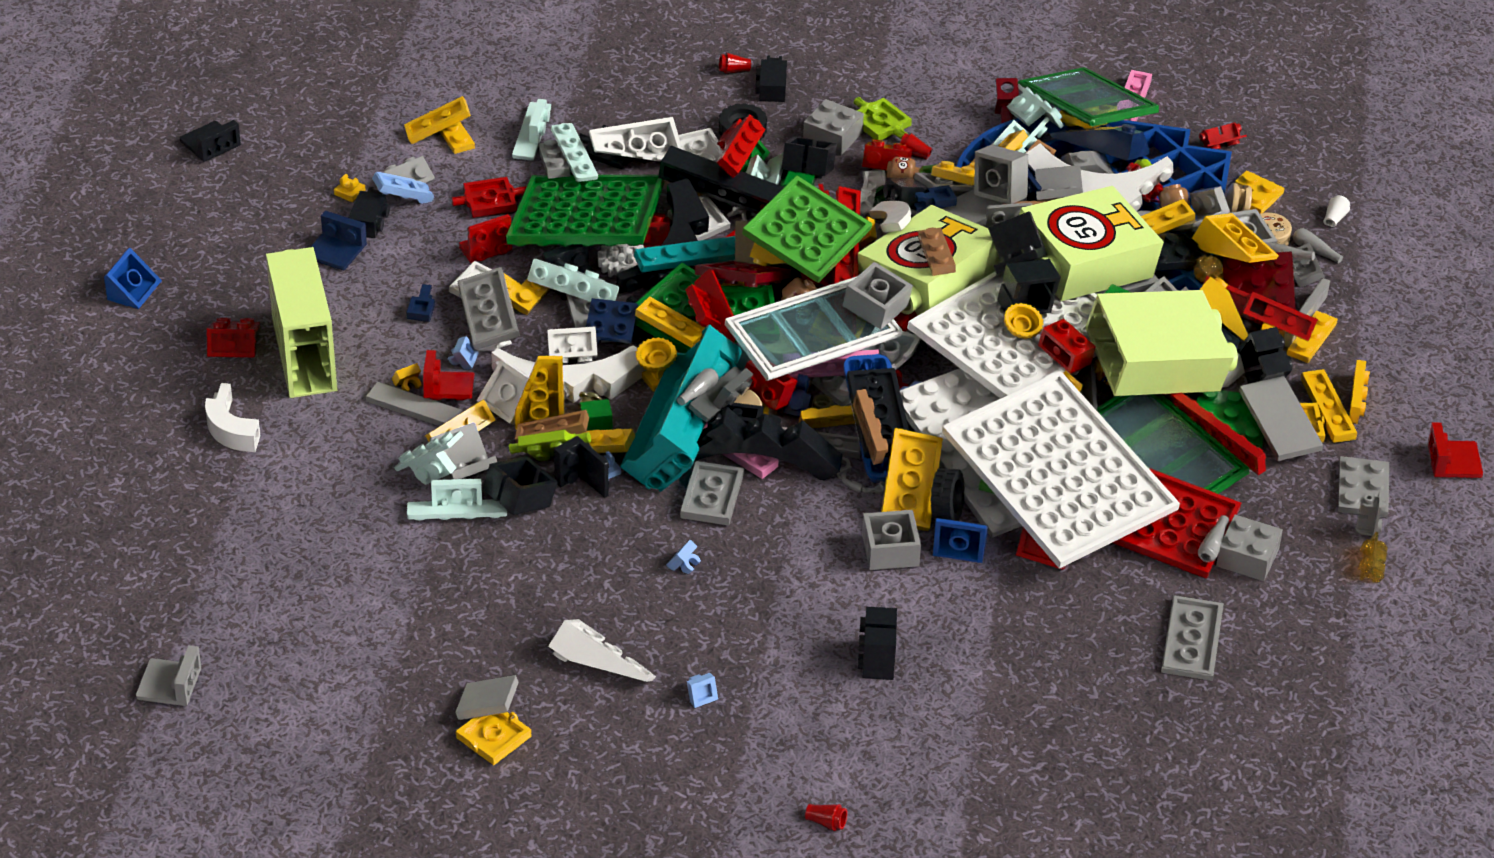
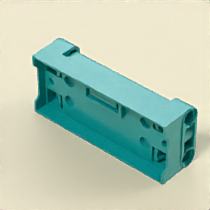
M710 324L702 330V339L686 353H676V361L664 371L635 433V438L620 465L623 470L645 485L647 489L654 488L658 489L659 492L666 489L691 468L699 451L697 441L706 422L697 417L688 408L690 403L696 398L683 406L678 404L677 398L684 393L702 370L711 368L717 372L720 379L733 367L737 366L741 357V348Z

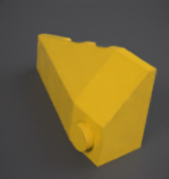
M563 356L537 357L515 409L516 430L518 424L564 414Z

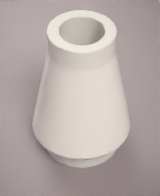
M1341 195L1331 198L1323 223L1335 227L1349 212V200Z

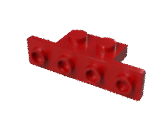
M708 269L694 282V285L691 284L685 290L689 298L688 303L694 309L695 319L702 327L710 324L726 338L734 342L736 339L724 325L725 319L734 315L714 271Z

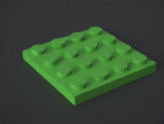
M796 176L743 228L742 234L819 283L871 230L873 223L804 179Z

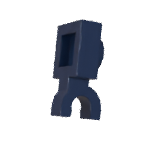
M950 185L928 188L927 193H915L917 201L920 202L914 204L917 213L930 205L946 208L956 206L957 197Z
M422 284L419 297H411L406 312L407 319L430 322L435 308V299H432V295H430L431 285Z
M798 374L796 391H793L789 404L784 406L783 414L800 418V412L811 406L813 396L806 394L810 378L802 374Z

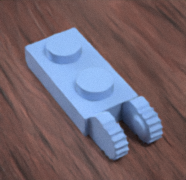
M375 172L372 178L379 192L385 195L393 194L405 199L413 198L422 204L432 202L434 198L433 193L428 191L429 186L421 181L382 172Z

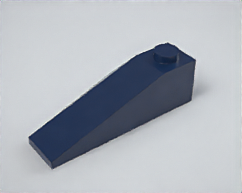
M1129 124L1116 127L1060 130L1051 133L1052 138L1127 161L1148 155L1150 151L1144 132L1135 130L1136 127Z

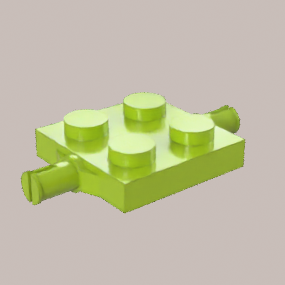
M856 97L853 102L854 105L860 108L857 111L864 113L863 131L875 140H883L891 135H896L902 139L906 133L904 129L912 124V119L885 98L868 103L861 99V97Z
M566 430L518 436V443L509 444V451L511 454L525 452L538 461H546L554 456V448L576 436L580 437L584 442L590 443L591 435L589 432L570 434Z

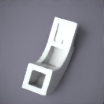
M221 383L219 391L214 393L213 399L206 398L205 402L209 432L214 439L228 448L256 452L260 439L259 420L239 418L230 414L229 409L232 403L231 384Z

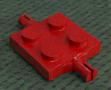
M507 177L463 183L464 196L451 197L452 205L454 207L466 204L470 208L473 218L517 211L515 197L523 196L527 186L514 188L509 183Z

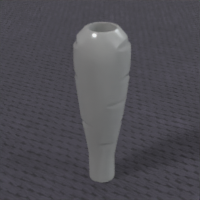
M1304 228L1295 231L1293 241L1296 245L1302 246L1310 242L1315 254L1329 258L1338 264L1342 261V255L1331 249L1312 232Z
M1266 242L1275 253L1292 251L1293 261H1313L1315 258V252L1304 251L1278 243Z
M711 368L702 370L684 393L677 398L678 404L683 406L690 400L713 388L719 379L717 372Z
M1220 516L1217 524L1201 543L1198 549V556L1202 561L1212 562L1218 556L1219 546L1224 538L1225 529L1229 522L1227 516Z

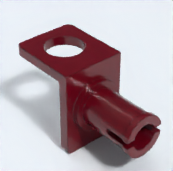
M997 78V100L994 113L1001 114L1002 124L1014 119V115L1007 106L1016 96H1019L1018 79ZM1006 83L1013 86V91L1006 93L1001 89V86Z

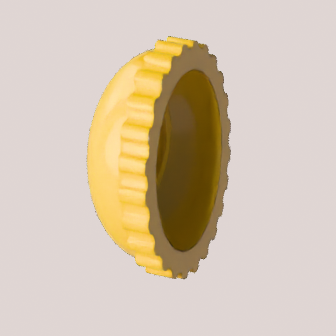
M1016 303L1008 307L1003 317L1008 331L1022 339L1036 337L1037 334H1040L1044 325L1042 315L1039 314L1040 312L1031 305Z
M657 337L647 339V341H643L637 347L636 359L644 369L659 372L666 370L676 361L677 351L675 345L669 342L668 339L665 340L664 338Z

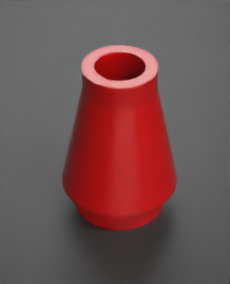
M727 52L720 55L719 71L725 72V74L750 71L751 59Z
M905 133L900 141L901 144L907 145L906 148H912V156L926 160L933 148L926 145L912 133L910 135Z
M808 804L805 818L833 831H836V829L842 830L847 821V809L842 808L840 804Z

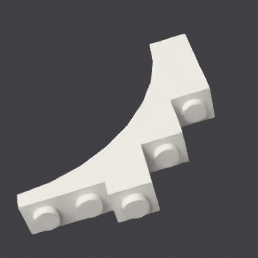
M1041 143L1026 153L1028 154V166L1034 174L1036 169L1071 166L1052 155ZM1167 156L1145 168L1118 174L1081 170L1083 193L1114 186L1137 212L1142 205V194H1148L1156 184L1165 182L1172 176V173H1174L1173 162Z
M632 345L618 354L598 361L563 365L564 399L575 403L581 398L579 397L580 392L587 393L594 389L598 395H604L612 400L641 379L642 372L647 371V369L640 366L636 359L637 347ZM499 348L491 352L493 371L500 360H503L526 376H530L535 362L513 356Z

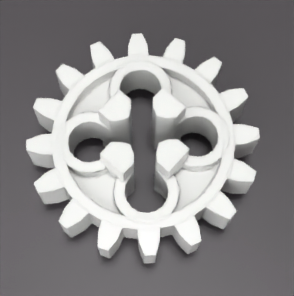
M628 244L602 245L601 251H598V267H601L602 273L608 272V277L617 275V273L637 265L633 254L635 249L644 248V246H629Z

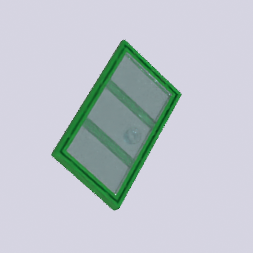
M1085 67L1018 81V84L1024 88L1029 87L1042 100H1046L1049 104L1090 126L1159 113L1158 104Z
M1163 394L1115 396L1097 408V412L1148 468L1217 494L1249 474V467Z

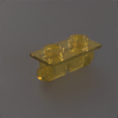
M1378 532L1370 539H1366L1361 546L1360 552L1363 555L1358 565V569L1361 570L1360 580L1368 577L1373 582L1378 583L1384 578V563L1386 562L1388 548L1383 541H1378Z

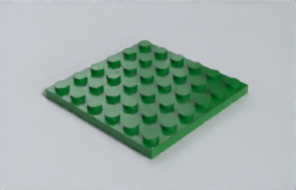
M532 175L507 232V244H514L515 246H524L526 244H537L538 246H547L549 244H559L561 246L582 244L583 246H592L594 244H605L606 246L628 244L629 246H637L643 244L665 180L658 178V175H598L596 180L577 182L574 175L548 179L547 175Z

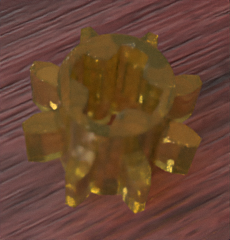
M1203 255L1196 260L1197 264L1194 265V275L1200 282H1204L1206 276H1211L1215 279L1223 273L1220 260L1212 255L1209 257Z

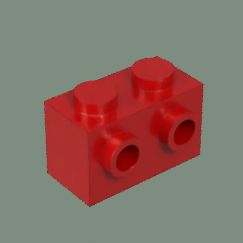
M873 139L865 144L862 167L887 171L888 162L892 161L895 157L911 158L912 148H906L907 145L901 143L887 145L885 141Z
M1064 318L1044 327L1038 344L1042 350L1070 374L1090 365L1096 348L1091 341Z
M751 360L748 361L745 368L753 373L751 377L753 382L749 389L756 393L764 405L770 409L777 410L788 405L798 380L787 374L767 381Z

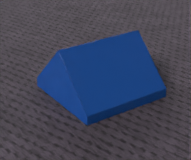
M130 247L104 276L107 300L136 309L142 306L162 281Z

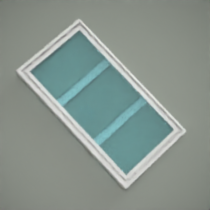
M856 277L726 318L724 324L767 381L903 336L902 329L894 319L880 330L843 307L847 285Z

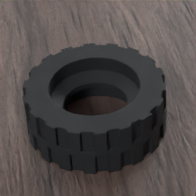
M752 104L730 105L728 108H724L719 115V134L723 135L734 122L739 119L743 121L750 114L766 129L759 139L761 141L767 133L766 113L761 108Z
M940 468L935 473L931 489V511L935 522L936 518L953 521L960 520L964 506L965 486L963 473L959 469Z

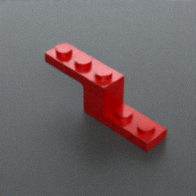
M1206 276L1203 285L1210 278L1209 276ZM1230 285L1225 288L1229 291L1241 317L1259 325L1265 323L1272 327H1277L1281 331L1307 342L1309 341L1318 319L1253 291L1249 294Z

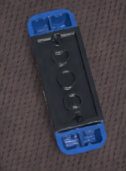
M881 354L851 356L845 360L843 370L865 471L871 482H886L893 431L895 428L909 431L896 370L892 368L890 360ZM866 389L868 397L873 399L874 414L880 420L882 438L887 440L888 452L885 453L883 463L873 465L853 406L856 390Z

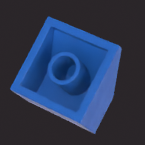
M936 518L933 556L983 563L988 526Z

